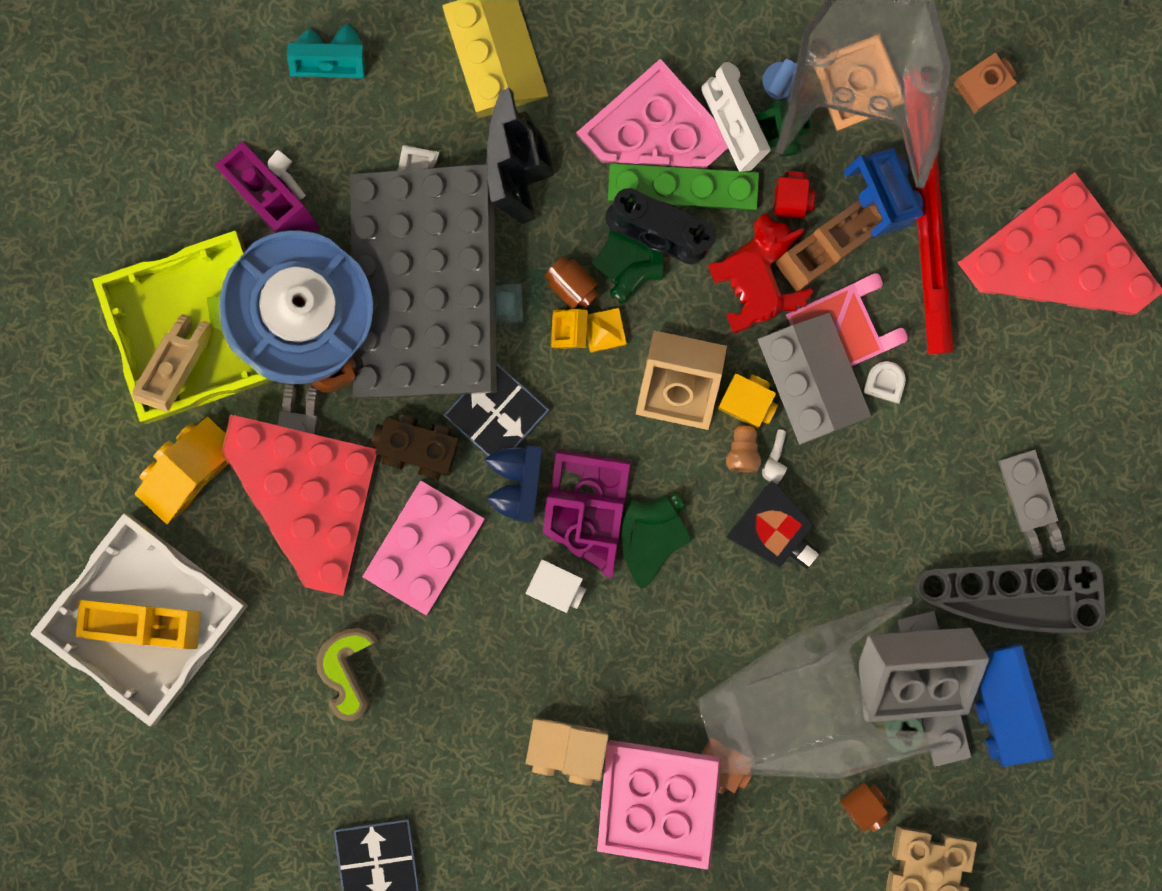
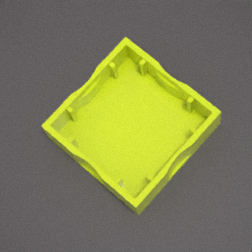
M237 231L185 247L176 254L161 260L141 262L92 279L108 328L120 349L123 373L141 423L149 424L273 381L262 377L237 356L228 345L223 332L212 326V334L207 346L202 350L199 359L168 412L134 401L132 396L134 387L164 335L170 332L181 314L191 316L192 326L187 334V340L191 339L200 322L206 321L211 323L207 297L220 296L228 270L246 251L241 235Z

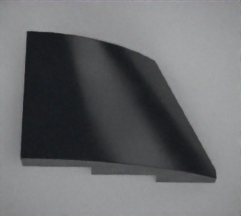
M508 87L500 91L490 123L487 143L488 186L491 203L524 224L536 219L528 185L554 176V171L546 140L534 126L532 119L526 111L518 113L514 93Z

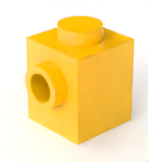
M735 373L717 409L758 429L762 422L770 423L778 404L773 402L776 393L769 390L771 383L753 374L747 379Z

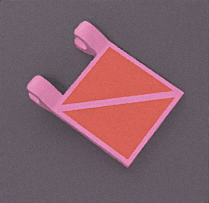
M874 273L816 300L806 307H801L796 312L786 314L792 326L830 312L851 366L901 345L908 340V336L903 328H898L878 337L860 298L882 287L883 282L878 273Z

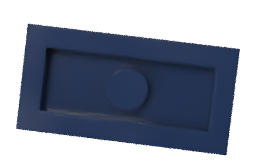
M522 446V448H507L499 450L485 459V462L496 473L505 478L518 481L517 485L499 488L488 497L490 504L499 513L513 518V521L533 523L542 447Z

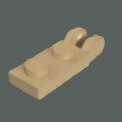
M181 314L170 332L164 335L132 391L134 401L168 412L199 359L202 350L205 349L210 340L213 329L212 323L200 322L191 339L187 340V334L192 326L191 316Z

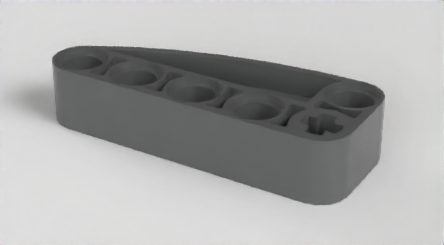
M1080 560L929 569L922 571L914 580V591L920 600L948 613L998 627L1035 632L1085 633L1098 630L1105 621L1103 575L1099 566L1092 561ZM1081 567H1084V572H1090L1091 580L1085 581L1084 588H1081L1082 582L1075 581V574L1081 573ZM1042 569L1049 570L1054 578L1053 584L1048 590H1042L1036 582L1037 575ZM1005 571L1013 573L1016 578L1015 588L1008 593L1002 591L998 583L999 577ZM969 573L975 575L979 582L977 591L971 595L964 593L961 588L962 578ZM932 575L937 577L942 585L941 591L935 597H929L923 590L925 579ZM1086 604L1093 610V619L1088 625L1083 626L1077 620V611L1082 605Z

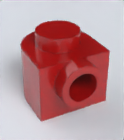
M788 171L785 172V178L779 177L776 180L774 216L805 218L806 211H813L815 190L809 189L808 173Z

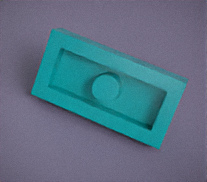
M346 23L335 34L331 44H324L320 36L311 28L304 31L294 43H288L287 60L290 76L364 78L365 60L363 45L357 32L349 23Z

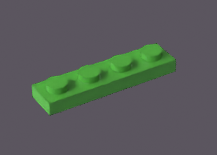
M610 163L608 202H613L619 191L631 188L673 206L756 211L759 172ZM630 198L627 203H631L633 199Z

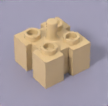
M897 825L892 856L900 860L899 871L889 870L886 891H969V887L960 882L962 871L972 873L977 842L971 838L941 833L940 842L931 841L932 834L926 830Z

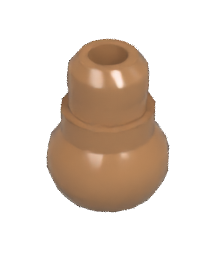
M737 426L734 430V442H731V450L726 456V465L730 471L755 473L759 470L761 457L758 453V444L756 443L757 431L754 427Z

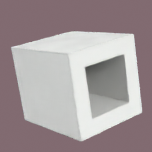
M541 560L525 594L567 613L570 606L577 609L586 588L580 586L582 578Z

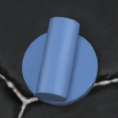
M789 59L770 65L766 69L762 81L766 93L778 100L792 97L800 85V76L796 70L798 65Z

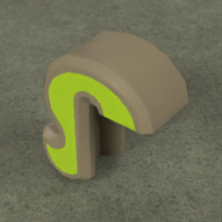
M351 628L336 633L322 644L316 658L317 673L322 681L339 692V697H333L329 700V707L335 716L344 721H354L362 717L370 703L347 657L380 641L373 631L363 628Z

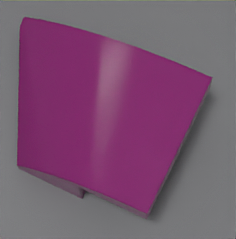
M557 450L552 486L547 496L543 533L557 543L567 546L569 551L577 557H583L598 567L605 576L613 577L631 461ZM562 468L582 476L574 491L559 489ZM587 484L590 485L595 494L577 491L582 485Z

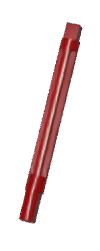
M920 73L906 76L914 184L915 190L920 193L923 199L922 212L924 215L917 221L928 355L954 353L932 78L929 74Z

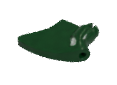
M621 219L619 224L622 225L625 220ZM609 229L605 246L591 263L597 271L614 283L615 286L611 288L610 296L613 299L617 298L621 304L626 303L630 296H634L645 282L663 279L662 252L649 249L642 243L615 233L611 229Z
M678 491L672 492L668 497L664 495L650 503L640 502L632 498L624 516L622 525L623 553L634 581L642 589L651 583L668 556L682 546L692 542L682 520L677 514L687 506Z

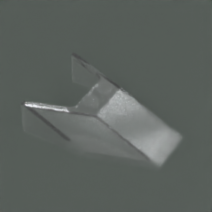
M826 0L803 31L775 153L783 155L810 116L819 107H827L899 126L902 131L916 187L924 189L939 150L951 72V62L934 0Z
M909 595L797 632L697 699L712 755L721 757L720 774L838 780L941 751L956 743L955 734L890 731L875 728L871 722L850 654L854 643L896 614L905 611L913 603L912 596Z

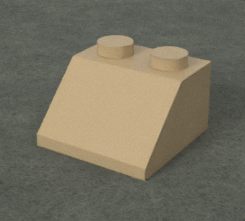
M653 330L636 415L709 430L722 377L727 346Z

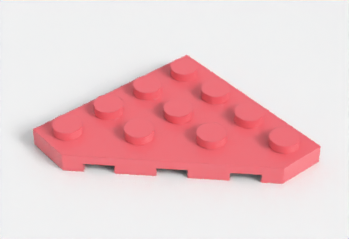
M1075 172L1063 179L957 262L980 293L1009 295L1020 299L1055 302L1092 310L1101 309L1125 315L1137 314L1162 294V287Z
M230 415L222 453L241 480L242 486L256 509L263 516L283 553L288 557L296 570L300 581L306 588L343 596L376 459V449Z

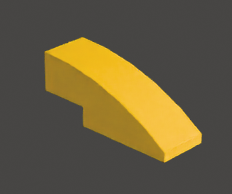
M79 600L75 637L138 645L197 649L201 611Z

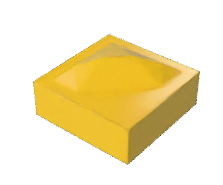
M619 308L587 315L586 336L590 353L627 345Z
M553 310L551 348H586L588 310Z

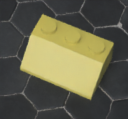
M457 0L442 5L478 119L493 114L500 91L508 87L514 93L516 107L549 97L518 0Z

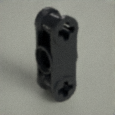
M627 188L619 191L605 215L606 224L615 233L622 234L642 243L649 249L660 251L690 265L702 261L706 251L715 242V230L710 223L685 213L669 203L658 201L640 193L636 189ZM630 198L633 199L631 204L627 203ZM621 219L625 220L622 225L619 224ZM701 229L700 233L697 234L696 231ZM690 249L693 250L690 255L687 254Z

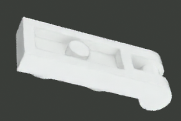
M725 62L717 69L716 77L709 78L703 84L702 93L739 172L751 171L771 149L738 81L740 72L738 68L730 62Z

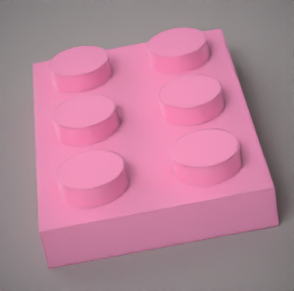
M420 480L362 577L427 616L485 519Z

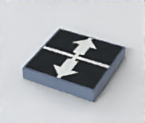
M497 363V393L462 394L443 415L488 456L499 450L517 447L549 412V409Z
M409 819L334 830L342 891H419Z

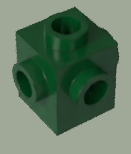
M791 100L772 103L769 105V110L754 114L771 149L770 152L779 151L780 157L799 154L802 152L801 146L815 142L813 122L809 114L808 105L792 106Z

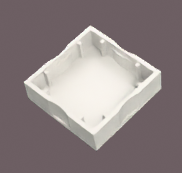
M123 513L92 553L78 579L61 593L30 634L72 667L93 677L108 695L151 727L157 725L245 611L248 604L134 516ZM79 600L201 611L197 649H180L77 638L75 635Z

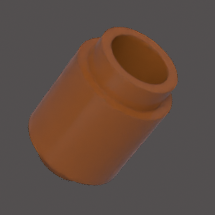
M565 255L544 275L550 282L548 286L571 309H576L580 306L585 310L599 296V293L595 290L599 283L575 259L570 261Z

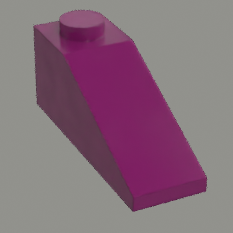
M243 141L214 165L273 233L284 231L315 233L320 229L305 206Z

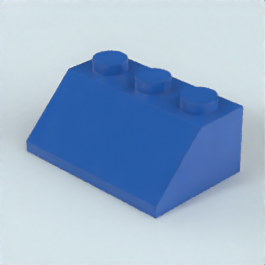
M1007 644L986 650L989 661L977 690L980 700L974 702L979 722L981 724L987 723L990 737L985 738V744L990 759H997L998 764L1005 767L1054 757L1022 645Z

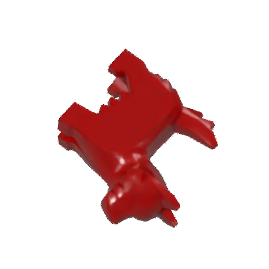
M764 213L753 223L754 238L751 241L743 244L722 262L708 264L714 283L731 281V288L734 289L735 296H740V303L744 304L740 314L734 312L727 314L733 334L748 330L753 324L766 323L783 311L796 312L797 306H807L806 300L814 292L813 289L808 288L791 294H781L771 270L772 263L789 251L793 243L804 235V228L792 231L785 223H776L767 213Z

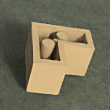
M534 717L525 764L533 765L532 772L554 776L555 770L563 771L562 774L569 775V782L591 786L592 779L599 781L601 779L608 731Z

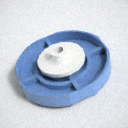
M305 231L278 232L252 243L228 270L219 297L220 325L231 350L262 377L286 384L312 383L337 373L363 344L372 322V293L367 277L359 263L331 239ZM293 303L300 304L301 308L294 306Z

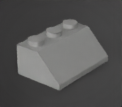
M830 312L757 339L799 445L872 417Z
M971 628L868 635L859 660L862 710L865 722L969 714L989 661Z

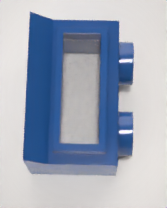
M894 148L867 156L860 155L844 170L846 178L862 173L868 187L859 194V202L864 208L876 204L883 219L882 222L870 231L873 238L910 227L924 215L922 212V196L918 191L912 189L907 178V163L902 157L897 156Z

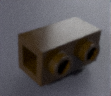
M396 413L394 420L386 417L384 425L377 423L371 445L377 446L375 454L383 456L381 464L403 470L405 463L419 467L418 475L439 480L441 474L449 476L460 441L458 438L452 437L453 429L432 424L431 430L416 426L418 419Z

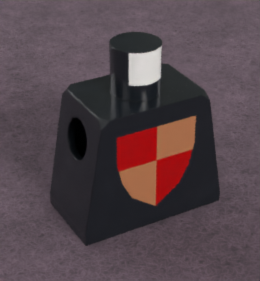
M773 481L766 485L726 536L731 542L777 567H781L790 556L807 569L820 553L818 549L804 539L813 527L812 523Z

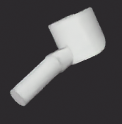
M277 150L268 160V168L287 185L293 195L300 201L306 195L292 176L286 172L293 162Z
M780 429L777 431L770 457L765 464V468L762 470V476L776 484L781 481L788 468L777 462L781 456L787 433Z

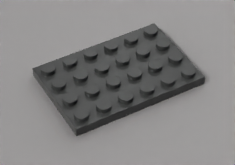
M488 164L350 174L351 257L359 263L370 285L373 300L370 330L363 344L352 355L357 367V372L354 373L356 377L353 381V398L497 393L494 204L491 203L488 186Z

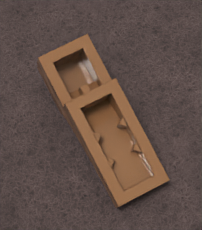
M859 200L787 251L775 262L796 292L802 290L872 238L870 231L883 221L876 204L864 208Z

